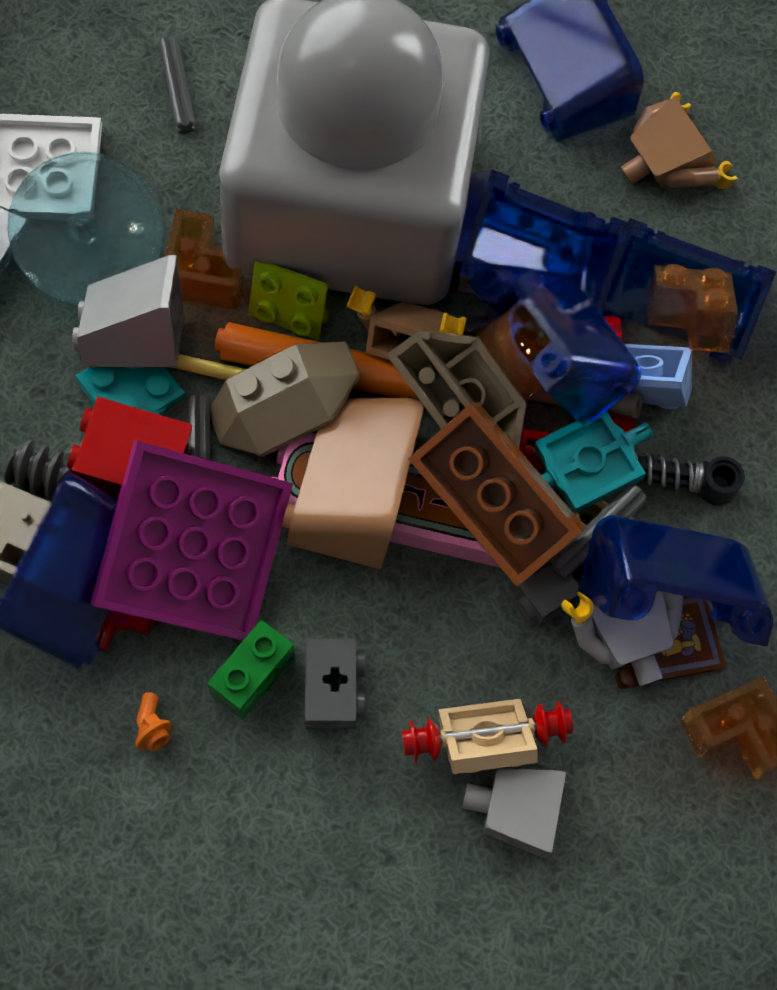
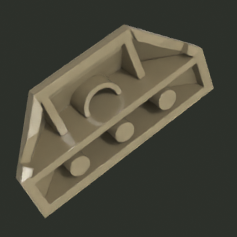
M419 330L387 354V357L441 429L469 404L479 402L519 449L527 402L479 337Z
M346 341L295 344L226 379L210 407V418L219 444L227 448L264 457L333 423L347 401L353 385L356 386L361 378Z

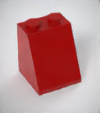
M97 396L93 409L86 408L81 420L79 431L85 433L81 445L74 444L68 458L67 468L72 469V484L117 503L133 441H141L187 454L192 424Z

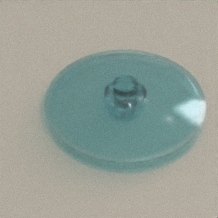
M71 152L43 162L21 182L9 209L8 241L18 268L25 278L40 292L68 305L78 306L79 301H85L88 285L159 258L163 241V221L158 202L152 190L132 168L104 154Z

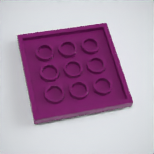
M134 440L90 604L95 607L244 640L256 626L293 483Z

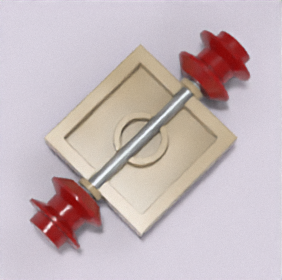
M521 699L438 709L440 734L438 726L430 718L427 719L424 728H416L412 721H408L409 729L401 730L404 756L412 755L413 762L417 763L420 754L428 753L432 760L436 761L441 752L442 743V748L446 747L452 774L538 763V751L533 736L543 746H547L549 738L553 736H558L562 744H565L567 735L573 734V721L570 709H563L560 701L556 702L554 711H545L542 704H538L532 718H527Z

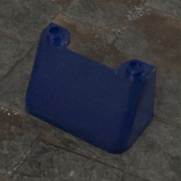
M526 0L500 17L499 25L495 29L498 42L502 47L507 46L510 52L519 49L544 97L543 110L539 114L541 125L546 132H552L556 142L635 115L644 84L642 67L606 0Z
M493 169L472 174L455 263L461 266L460 273L477 279H482L483 275L538 294L564 304V311L572 315L586 318L588 312L602 313L631 223L615 217H611L610 222L605 223V220L595 217V213L590 211L579 212L520 189V184L516 182L508 183L509 175Z
M629 218L595 305L603 309L601 317H618L621 319V324L625 317L711 349L709 357L727 364H731L733 358L742 360L777 271L760 265L757 267L748 265L746 267V262L742 260L731 259L668 236L665 232L659 230L656 234L654 233L655 230L647 227L648 224Z
M495 263L484 267L467 281L476 295L488 303L516 334L522 330L523 326L534 327L540 334L546 333L552 342L537 354L533 363V372L545 391L584 427H587L632 391L639 383L641 378L639 363L582 289L568 274Z
M67 471L60 478L52 493L53 501L47 505L34 535L2 593L3 598H0V633L70 667L78 669L83 662L90 665L101 644V642L95 639L109 612L108 609L95 607L90 603L118 499L83 478Z
M617 515L602 518L596 524L592 533L578 591L591 599L593 604L607 616L625 620H638L650 612L657 591L710 601L713 606L711 617L716 621L729 623L732 632L737 638L747 643L768 646L774 618L751 554L745 545L730 538Z

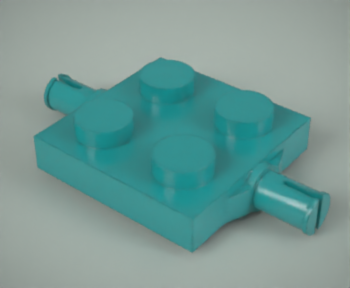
M89 367L76 375L77 384L93 405L98 396L165 416L170 408L185 399L184 390L165 367Z
M602 408L535 441L533 448L545 468V473L541 476L551 487H554L555 490L562 494L571 511L576 514L625 489L628 485H633L644 479L646 472L635 457L634 446L647 439H651L653 437L650 428L648 429L649 425L644 422L642 425L625 433L623 429L613 422L606 409Z

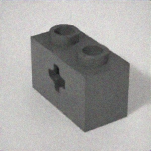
M306 638V729H356V718H364L365 693L356 692V677L365 676V652H356V639ZM331 677H340L339 692H331Z

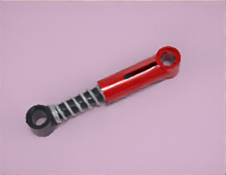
M523 428L519 450L537 471L545 472L544 465L533 447L535 441L551 433ZM635 452V457L646 472L643 481H648V485L655 482L660 483L663 488L666 485L675 486L676 490L679 487L688 488L690 493L696 492L707 503L715 506H723L730 503L739 492L745 479L741 464L727 456H720L712 459L710 462L704 461L701 464L697 462L692 465L690 461L683 464L679 463L676 458L666 461L663 456L654 459L648 453L642 457L637 456ZM713 477L724 478L729 487L718 486L714 482Z

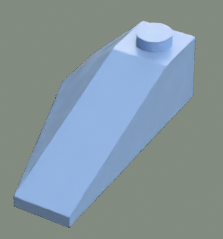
M539 339L531 354L532 363L595 386L603 384L608 385L610 390L634 394L640 393L642 394L644 404L658 405L663 409L687 407L692 390L691 347L622 344L621 351L610 358L601 360V353L589 355V362H570L550 355L549 347L545 348V339Z

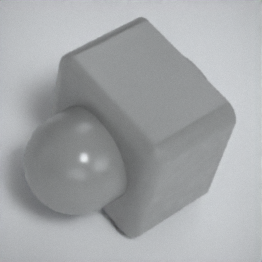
M399 0L265 1L255 14L219 170L222 252L228 267L239 274L253 276L254 261L258 260L269 262L329 284L328 289L352 293L354 286H358L364 291L375 293L377 298L419 305H431L442 300L450 288L466 209L490 58V49L485 38L471 28L422 20L410 7Z

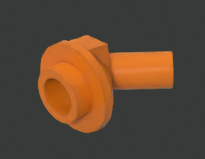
M151 692L144 693L137 714L139 730L135 746L140 751L149 750L153 752L168 743L171 738L169 734L173 729V724L169 720L159 719L155 714L159 697Z

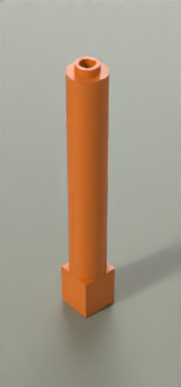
M228 322L225 329H218L214 349L220 352L221 360L252 367L295 344L322 342ZM350 349L361 375L356 386L353 385L352 389L391 398L419 400L390 360L363 351Z

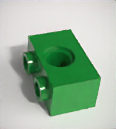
M261 619L207 683L210 694L243 720L295 658L294 644Z

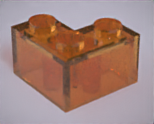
M176 209L164 257L177 255L183 301L237 310L245 275L241 274V269L233 267L232 270L225 263L223 250L213 249L215 242L214 215Z
M678 264L667 266L655 265L647 302L649 325L687 328L690 350L729 353L738 316L732 274L717 268L698 270L688 269Z
M764 676L689 709L680 720L698 758L736 742L755 780L777 771V699Z

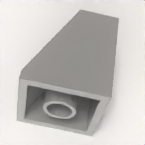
M177 255L165 256L88 285L85 301H79L78 320L80 325L73 328L72 334L74 351H80L83 367H177L185 315Z

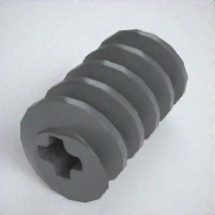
M32 439L27 440L22 448L17 449L9 460L5 471L4 481L6 484L11 485L15 483L17 488L21 490L30 488L31 493L37 496L45 493L46 499L52 502L59 499L61 505L65 507H70L74 504L75 509L79 512L85 510L93 493L72 484V469L67 468V464H63V451L58 450L53 458L50 459L48 458L49 446L44 444L38 453H34L35 441Z

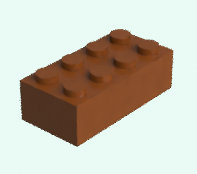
M479 402L469 404L408 458L516 587L586 529Z

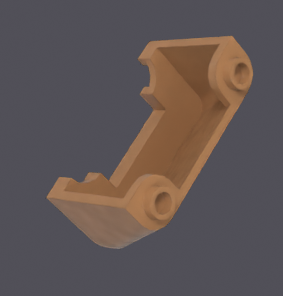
M411 398L347 399L334 422L317 430L296 505L288 503L282 527L289 529L287 545L381 569L394 529L410 466L408 458L413 454L424 410V405L421 401Z

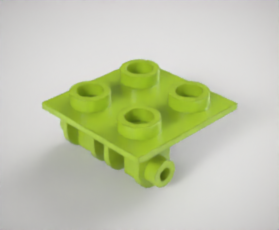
M255 260L248 315L257 318L261 322L271 323L293 331L297 335L307 336L319 341L322 323L325 324L330 314V309L325 308L329 284L269 262Z

